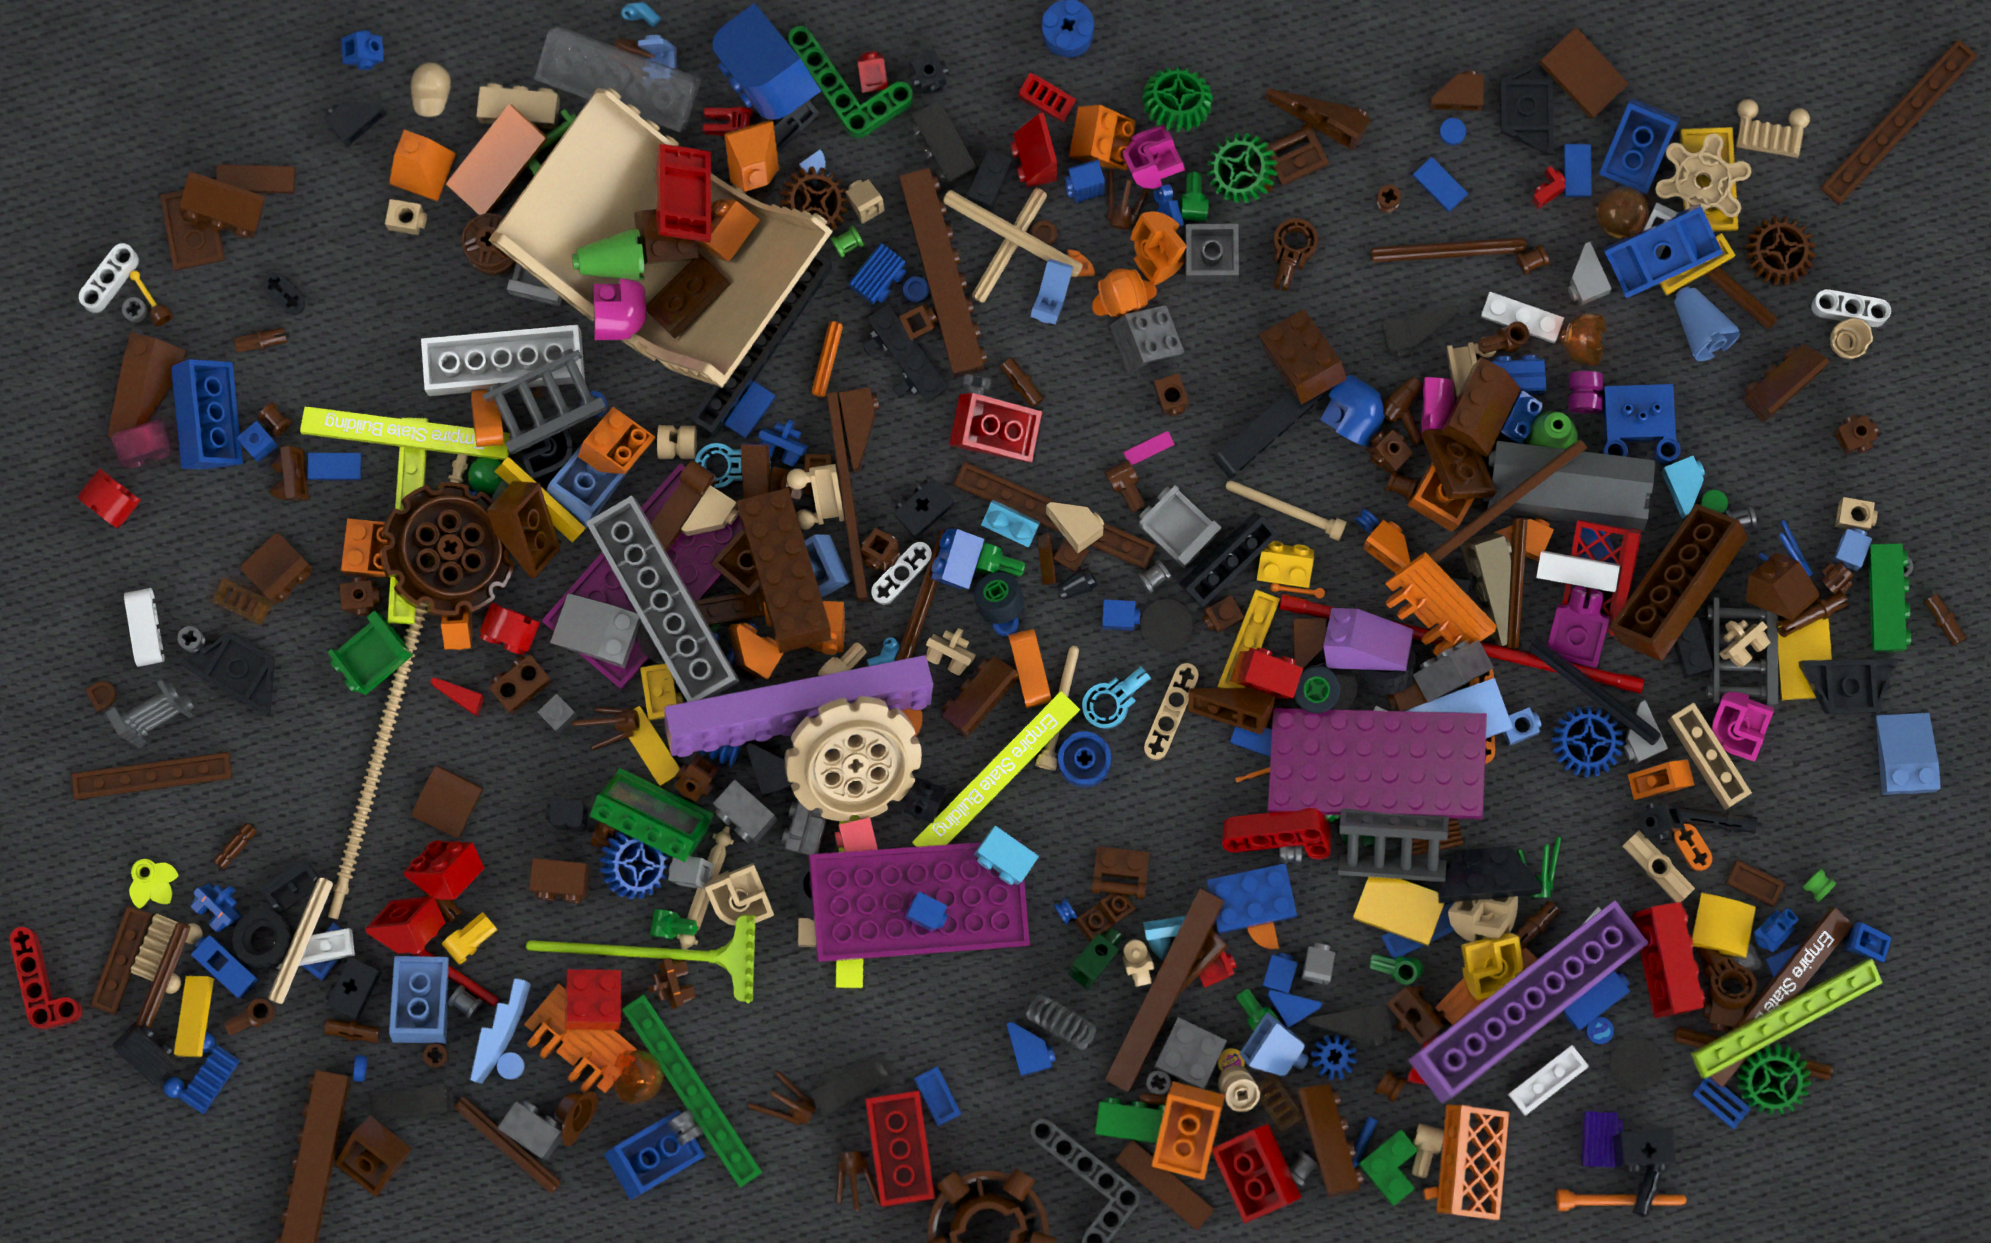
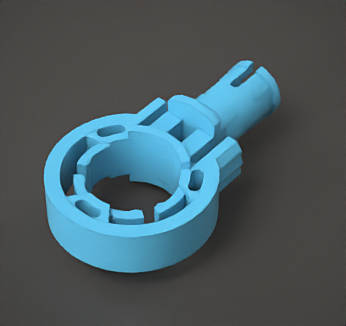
M712 443L706 445L698 452L695 461L699 464L702 463L701 466L706 468L710 454H706L703 459L702 457L712 448L719 447L720 451H711V454L720 453L728 461L727 472L722 477L717 478L719 484H715L714 488H723L734 481H743L742 476H731L732 473H742L741 457H731V455H741V450H734L730 446L721 443ZM734 463H739V468H734Z
M1140 665L1124 681L1119 682L1115 677L1109 683L1093 686L1083 698L1082 709L1086 719L1094 726L1103 729L1118 726L1125 719L1128 707L1136 701L1131 697L1133 693L1150 680L1151 677L1148 673H1145L1146 671ZM1123 690L1124 693L1120 697H1118L1117 693ZM1095 691H1098V693L1092 697L1093 700H1096L1102 694H1110L1115 698L1117 710L1114 715L1109 717V720L1111 721L1118 716L1117 720L1109 724L1097 723L1098 719L1106 721V718H1101L1095 713L1094 703L1090 702L1091 711H1088V701ZM1090 714H1093V716L1095 717L1094 720L1091 718Z

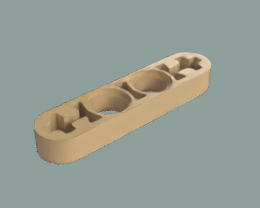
M1185 663L1178 666L1144 745V752L1151 760L1157 761L1165 757L1189 701V692L1187 693L1182 688L1173 687V685L1177 683L1180 686L1182 676L1179 675L1180 671L1185 672L1186 669H1190L1194 679H1188L1185 688H1195L1199 674L1196 667L1192 664ZM1180 693L1184 697V703L1180 707H1173L1169 703L1171 694ZM1161 718H1171L1174 722V727L1170 731L1161 730L1158 725ZM1154 731L1161 736L1169 737L1168 741L1162 739L1160 747L1164 750L1162 753L1157 752L1156 755L1151 754L1152 749L1148 747L1149 744L1154 745L1158 736H1153Z

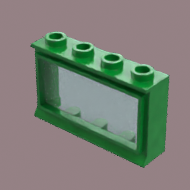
M620 767L602 792L597 795L590 813V817L684 863L706 835L714 813Z

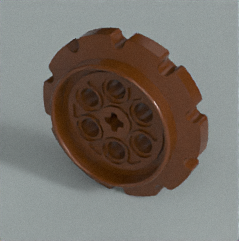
M441 482L437 486V491H432L428 485L412 491L401 500L403 510L393 509L381 534L382 538L388 541V546H384L380 550V558L386 577H395L397 579V585L394 587V590L404 601L413 607L424 603L427 606V613L434 616L455 617L459 614L460 607L470 614L494 600L493 588L502 590L508 583L514 568V561L510 560L507 555L510 551L494 533L488 517L487 509L494 503V500L483 492L472 496L469 493L468 485L456 482ZM442 518H449L453 522V529H446L442 525ZM421 530H425L430 534V542L421 540L419 536ZM465 531H471L475 534L476 541L474 543L466 540ZM451 546L453 550L445 553L443 548ZM420 557H428L431 560V568L423 567L420 563ZM466 557L475 559L477 563L476 568L472 569L466 565ZM443 570L452 571L455 577L454 581H447L443 577Z

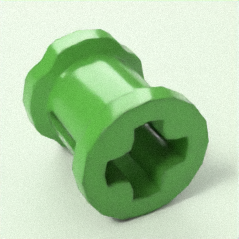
M853 225L849 227V231L842 235L830 238L841 258L845 256V253L857 246H864Z

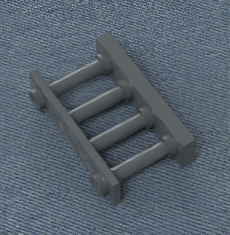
M572 349L566 350L558 355L559 359L503 386L501 383H497L486 389L488 393L483 395L487 403L495 401L511 434L509 436L510 440L505 443L512 455L607 410L601 397L596 399L595 396L591 395L575 362L582 358L579 350L574 352ZM566 366L582 399V406L573 411L571 407L568 408L552 375V372ZM541 377L559 412L557 413L558 418L549 422L543 418L528 386V383ZM516 389L519 390L535 423L533 425L534 429L526 433L523 430L520 431L504 397L505 394Z
M1713 598L1710 601V605H1706V620L1711 621V661L1713 665L1711 683L1706 684V699H1711V706H1717L1719 704V697H1723L1725 693L1740 692L1748 694L1749 697L1764 700V705L1770 707L1777 706L1778 627L1776 623L1778 622V615L1760 607L1719 608V598ZM1719 618L1759 619L1760 622L1763 621L1768 627L1764 632L1771 642L1764 648V658H1760L1759 661H1749L1743 667H1738L1731 660H1719V644L1729 645L1735 640L1732 639L1728 643L1724 639L1726 634H1719ZM1719 671H1759V674H1764V684H1760L1759 687L1719 686Z
M161 679L157 683L162 692L128 712L125 710L122 712L115 707L105 712L118 736L141 748L149 743L145 737L149 734L148 731L179 713L184 714L188 718L194 717L191 709L195 706L187 694L182 695V693L175 689L172 683L167 684Z
M1341 808L1340 834H1348L1347 854H1340L1338 875L1445 882L1446 860H1438L1439 840L1447 841L1449 816L1388 814ZM1359 835L1375 836L1374 856L1358 855ZM1386 837L1402 838L1401 858L1385 857ZM1413 838L1429 839L1428 859L1412 858Z

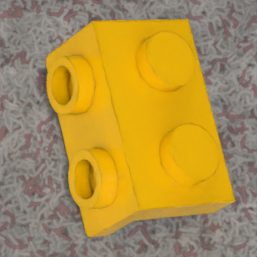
M1273 540L1261 552L1257 580L1309 588L1314 550L1306 545L1288 546Z
M666 663L640 667L648 720L664 718V707L683 703L682 692L677 693V682Z

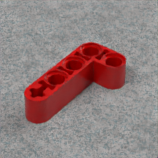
M1317 808L1235 816L1227 818L1223 823L1222 847L1229 852H1245L1303 845L1307 855L1313 859H1325L1330 855L1331 828L1325 814L1319 812Z
M26 927L14 929L10 935V945L29 1023L33 1027L44 1030L79 1020L83 1011L81 1004L77 1000L68 997L53 1000L37 933ZM23 934L29 936V939L25 941L26 946L19 943V940L23 939ZM26 948H27L28 950L33 951V953H30V952H29V953H23V954H21L22 952H27ZM33 958L36 962V967L32 972H27L25 964L29 959ZM36 984L41 985V995L33 998L31 995L32 987ZM71 1003L74 1007V1012L71 1016L65 1017L63 1008L66 1004ZM46 1010L48 1014L47 1021L39 1024L37 1015L40 1011Z

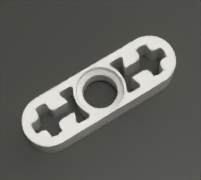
M916 542L912 544L898 559L896 564L890 567L878 579L871 590L875 602L881 605L891 603L929 564L932 552L926 543ZM915 549L919 551L925 549L926 559L922 560L919 558L914 563V566L918 567L914 571L912 566L904 560L908 557L911 562L915 558ZM901 566L906 567L910 572L909 577L904 581L897 580L894 576L895 570ZM890 576L893 583L900 587L895 589L892 586L888 590L890 595L888 598L884 596L878 598L879 591L877 589L879 587L886 588L889 585V581L885 579Z

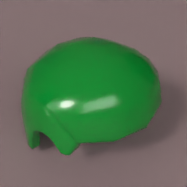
M479 457L471 464L468 471V480L473 490L491 496L504 489L506 482L494 472L502 464L501 460Z

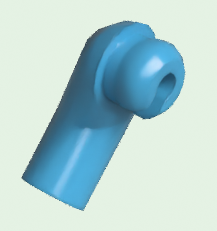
M643 2L627 4L621 10L624 19H644L651 27H654L661 20V17Z
M889 637L884 640V646L880 655L867 659L869 666L895 661L900 648L895 638Z

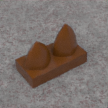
M293 446L281 447V453L273 460L270 466L278 473H282L284 478L271 488L269 494L282 500H309L303 449Z

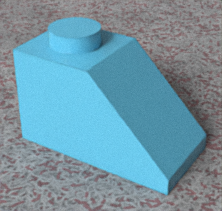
M1694 456L1666 466L1661 471L1682 520L1691 512L1704 481V468L1699 460H1695Z

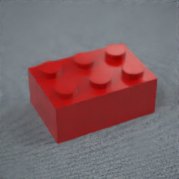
M1265 1124L1212 1148V1153L1244 1224L1302 1198L1269 1124Z

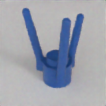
M1782 520L1781 525L1786 536L1780 533L1779 537L1792 559L1799 561L1810 577L1813 574L1809 568L1810 565L1804 559L1786 521ZM1759 553V557L1763 561L1769 559L1763 553Z

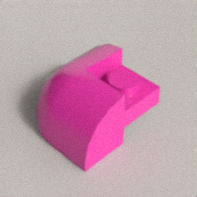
M1165 125L1156 126L1132 137V142L1126 147V150L1123 151L1124 160L1135 182L1143 188H1158L1162 186L1160 179L1185 170L1183 162L1174 146L1173 139L1169 131L1166 130Z
M620 279V284H593L595 340L629 339L643 325L645 326L646 294L643 285L629 279Z
M1433 377L1424 378L1423 411L1421 413L1422 433L1426 429L1443 428L1455 404V384L1453 380Z
M1740 692L1725 693L1713 719L1712 731L1725 751L1755 762L1764 741V735L1774 708L1750 700L1748 694Z

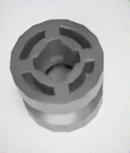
M690 1109L667 1123L671 1130L678 1133L677 1140L681 1146L704 1132L700 1125L694 1123V1114Z

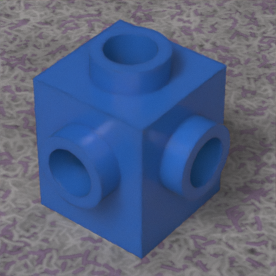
M362 30L341 38L343 64L358 66L360 70H369L373 68V65L383 62L382 36L372 35L370 31Z

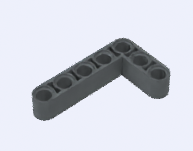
M1046 1119L1036 1120L1032 1124L1030 1132L1033 1140L1110 1200L1085 1232L1082 1243H1087V1237L1092 1233L1099 1234L1102 1238V1243H1109L1138 1205L1140 1199L1138 1191L1053 1123ZM1040 1124H1045L1050 1128V1135L1045 1139H1039L1035 1135V1128ZM1060 1141H1067L1071 1144L1072 1150L1066 1156H1061L1056 1151V1145ZM1083 1157L1089 1158L1093 1163L1092 1169L1086 1173L1081 1172L1077 1167L1078 1160ZM1109 1174L1113 1177L1114 1185L1110 1189L1100 1187L1098 1179L1101 1175ZM1128 1190L1135 1195V1202L1132 1205L1125 1206L1120 1202V1194L1123 1191ZM1107 1212H1114L1118 1215L1119 1222L1115 1227H1107L1104 1224L1103 1217Z

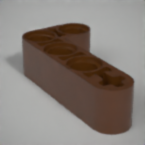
M694 460L690 461L680 476V484L651 523L667 553L682 533L681 528L709 486L714 487L717 482L715 474Z

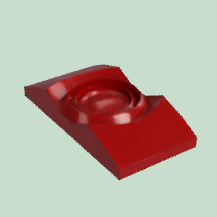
M660 143L655 177L657 184L655 216L658 234L710 243L711 152Z

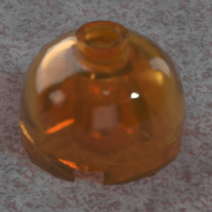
M1619 186L1609 190L1602 196L1597 206L1596 218L1599 226L1607 235L1620 239L1630 238L1639 234L1644 229L1649 219V206L1646 198L1640 191L1629 186Z
M1592 313L1581 314L1569 323L1567 329H1563L1561 343L1565 345L1570 359L1584 365H1599L1605 343L1601 345L1602 333H1606L1604 316Z
M625 1050L619 1054L614 1067H618L620 1076L617 1079L613 1075L614 1088L619 1099L627 1101V1104H640L655 1097L661 1088L664 1078L657 1059L646 1051Z

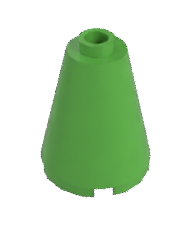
M630 229L576 248V254H572L573 269H578L581 275L635 281L644 280L642 274L645 273L642 244H638L637 237H640L639 229Z
M1545 411L1536 415L1530 427L1531 430L1527 438H1525L1527 445L1567 449L1578 440V434L1573 421L1568 416L1557 411Z

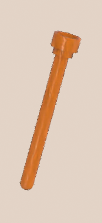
M1557 1189L1556 1206L1557 1211H1569L1575 1205H1634L1638 1195H1575L1574 1192H1569V1189ZM1658 1194V1196H1654L1652 1205H1684L1686 1197L1682 1194Z

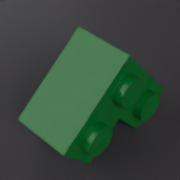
M1399 1130L1358 1164L1391 1206H1395L1415 1189L1398 1167L1415 1154L1418 1149L1404 1132Z

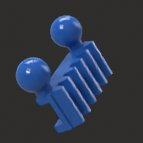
M208 1032L205 1033L203 1053H211V1055L207 1057L205 1064L201 1066L199 1073L194 1076V1080L188 1085V1088L185 1089L184 1082L178 1077L168 1078L163 1085V1091L168 1097H179L202 1114H205L241 1061L215 1044L214 1037Z

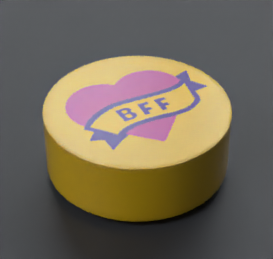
M1230 1048L1220 1054L1218 1067L1221 1072L1233 1065L1244 1067L1245 1060L1239 1055V1050Z

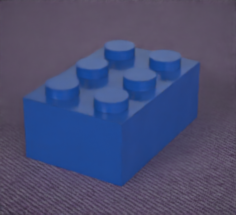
M1286 863L1209 879L1206 882L1209 893L1225 900L1215 920L1216 930L1219 934L1297 917Z

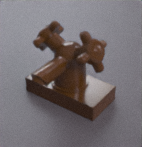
M1408 985L1386 1004L1400 1019L1396 1023L1397 1030L1401 1032L1408 1029L1420 1045H1422L1443 1027L1441 1022L1445 1012L1443 1010L1439 1013L1434 1010L1432 1011L1430 1003L1422 999L1421 992L1424 990L1422 985L1412 988Z

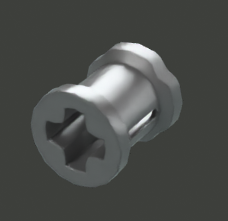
M1747 505L1745 509L1730 512V510L1724 511V515L1739 520L1743 528L1748 526L1751 528L1757 527L1752 505Z
M1159 559L1152 568L1144 573L1140 572L1137 574L1139 580L1150 594L1154 592L1153 588L1163 581L1172 579L1170 573Z
M193 626L181 629L177 638L179 645L190 653H196L205 646L206 641L203 633ZM195 636L197 638L196 642L188 643L186 641L187 637Z
M461 985L453 993L447 1004L457 1007L470 1020L482 1005L483 1000L474 998Z
M1300 1151L1298 1159L1289 1170L1294 1181L1303 1187L1306 1177L1313 1169H1317L1319 1165L1304 1152Z

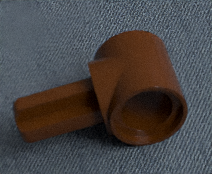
M1512 322L1508 327L1499 329L1497 334L1479 339L1478 349L1482 354L1500 349L1504 352L1514 353L1528 340L1530 335L1529 329L1522 322ZM1510 334H1514L1518 341L1514 340Z
M1129 460L1104 471L1107 480H1110L1112 483L1113 491L1122 493L1131 512H1138L1145 507V503L1135 486L1138 483V477Z
M603 822L598 823L590 845L600 849L603 847L609 848L611 845L608 843V839L613 838L617 840L616 832L619 830Z
M255 999L244 1007L245 1011L225 1021L224 1026L229 1035H234L252 1025L254 1028H257L263 1024L270 1023L276 1015L275 1006L265 999ZM265 1004L268 1008V1014L266 1017L259 1019L256 1015V1009L259 1005Z

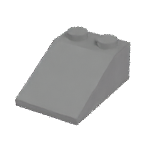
M568 593L550 643L625 669L642 621L637 613Z

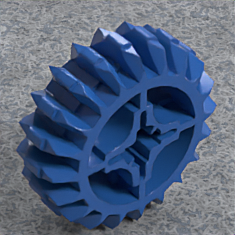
M1587 706L1585 714H1583L1582 709L1577 707L1575 709L1576 717L1572 712L1568 711L1566 713L1568 721L1563 718L1558 720L1559 725L1563 729L1559 727L1553 729L1555 734L1560 735V737L1551 739L1552 743L1560 745L1552 750L1554 754L1562 753L1557 762L1562 763L1566 759L1568 763L1565 765L1564 770L1568 771L1571 766L1576 767L1573 772L1575 776L1583 769L1584 778L1589 777L1590 770L1593 771L1595 777H1598L1600 775L1599 767L1607 773L1610 769L1606 762L1615 766L1617 760L1612 755L1619 757L1622 755V751L1615 747L1623 746L1624 741L1616 740L1615 737L1621 736L1623 732L1622 730H1613L1618 725L1617 721H1613L1611 724L1607 722L1611 717L1610 713H1607L1604 718L1600 717L1601 708H1597L1595 714H1592L1591 706ZM1584 721L1581 735L1567 737L1568 730L1572 725ZM1592 722L1600 725L1605 730L1608 739L1595 734ZM1587 733L1589 736V740L1596 742L1595 744H1591L1590 749L1588 751V748H1586V743H1582L1580 741L1581 739L1583 740L1586 737L1585 735ZM1567 745L1580 749L1583 762L1576 759L1570 753ZM1608 747V751L1603 759L1591 763V757L1595 748Z
M621 831L616 832L617 840L609 838L608 843L611 846L609 848H602V851L606 852V856L598 858L599 861L605 863V866L599 869L600 872L607 873L602 880L605 883H610L608 888L611 891H616V894L621 897L626 895V898L634 899L636 895L637 898L641 899L644 898L645 893L653 894L652 886L660 888L661 884L658 880L660 878H667L663 874V869H669V865L665 864L664 860L670 856ZM643 844L647 847L650 853L651 861L647 860L645 857V849H643ZM628 846L627 852L624 855L620 856L623 850ZM633 860L642 862L643 864H636V866L627 864L626 862H633ZM618 865L622 866L624 869V877H626V882L621 878L619 874ZM648 870V872H647V874L645 875V877H644L643 879H641L642 874H643L645 871Z

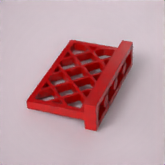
M1577 520L1571 556L1577 557L1586 551L1592 560H1597L1589 548L1601 541L1609 554L1598 561L1603 562L1612 556L1615 562L1620 565L1616 592H1613L1612 597L1602 602L1601 606L1607 615L1610 616L1606 632L1615 636L1610 626L1630 598L1642 530L1634 528L1630 530ZM1582 527L1593 529L1598 539L1586 545L1580 537ZM1600 531H1605V532H1607V533H1605L1604 535H1602V534L1600 533ZM1611 533L1623 535L1622 545L1615 550H1612L1605 540V537ZM1579 543L1583 547L1580 551H1578ZM1618 551H1620V557H1619V558H1618V557L1616 556V554H1615V553H1617ZM1566 583L1562 605L1569 603V597L1573 590L1571 588L1572 584ZM1588 587L1589 590L1586 591V595L1590 593V587ZM1609 602H1611L1610 610L1606 606Z

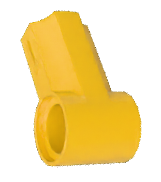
M482 912L462 930L458 929L447 937L442 945L460 965L467 960L465 957L469 954L472 956L477 951V947L498 929Z

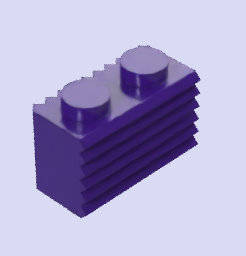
M1583 1112L1581 1166L1616 1168L1613 1136L1623 1131V1120L1618 1119V1113Z

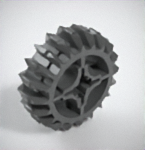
M1037 995L1031 1001L1026 1013L1029 1020L1079 1049H1086L1091 1044L1096 1032V1028L1092 1023L1043 995Z

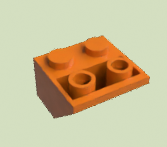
M1102 105L1078 107L1069 157L1083 163L1099 160L1102 167L1126 171L1127 164L1124 160L1123 151L1132 142L1136 121Z
M716 200L711 204L710 243L697 241V245L720 260L730 261L760 219L736 200Z
M612 407L583 441L578 457L599 472L626 474L654 441L655 436Z
M347 518L341 571L345 575L370 578L386 577L380 558V550L384 546H388V541L381 536L385 522Z
M747 623L731 624L728 632L736 665L758 679H768L783 653H779L776 641L769 637H759L756 635L758 630Z

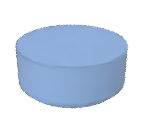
M505 1053L497 1062V1070L503 1078L509 1080L517 1079L524 1072V1061L516 1053Z

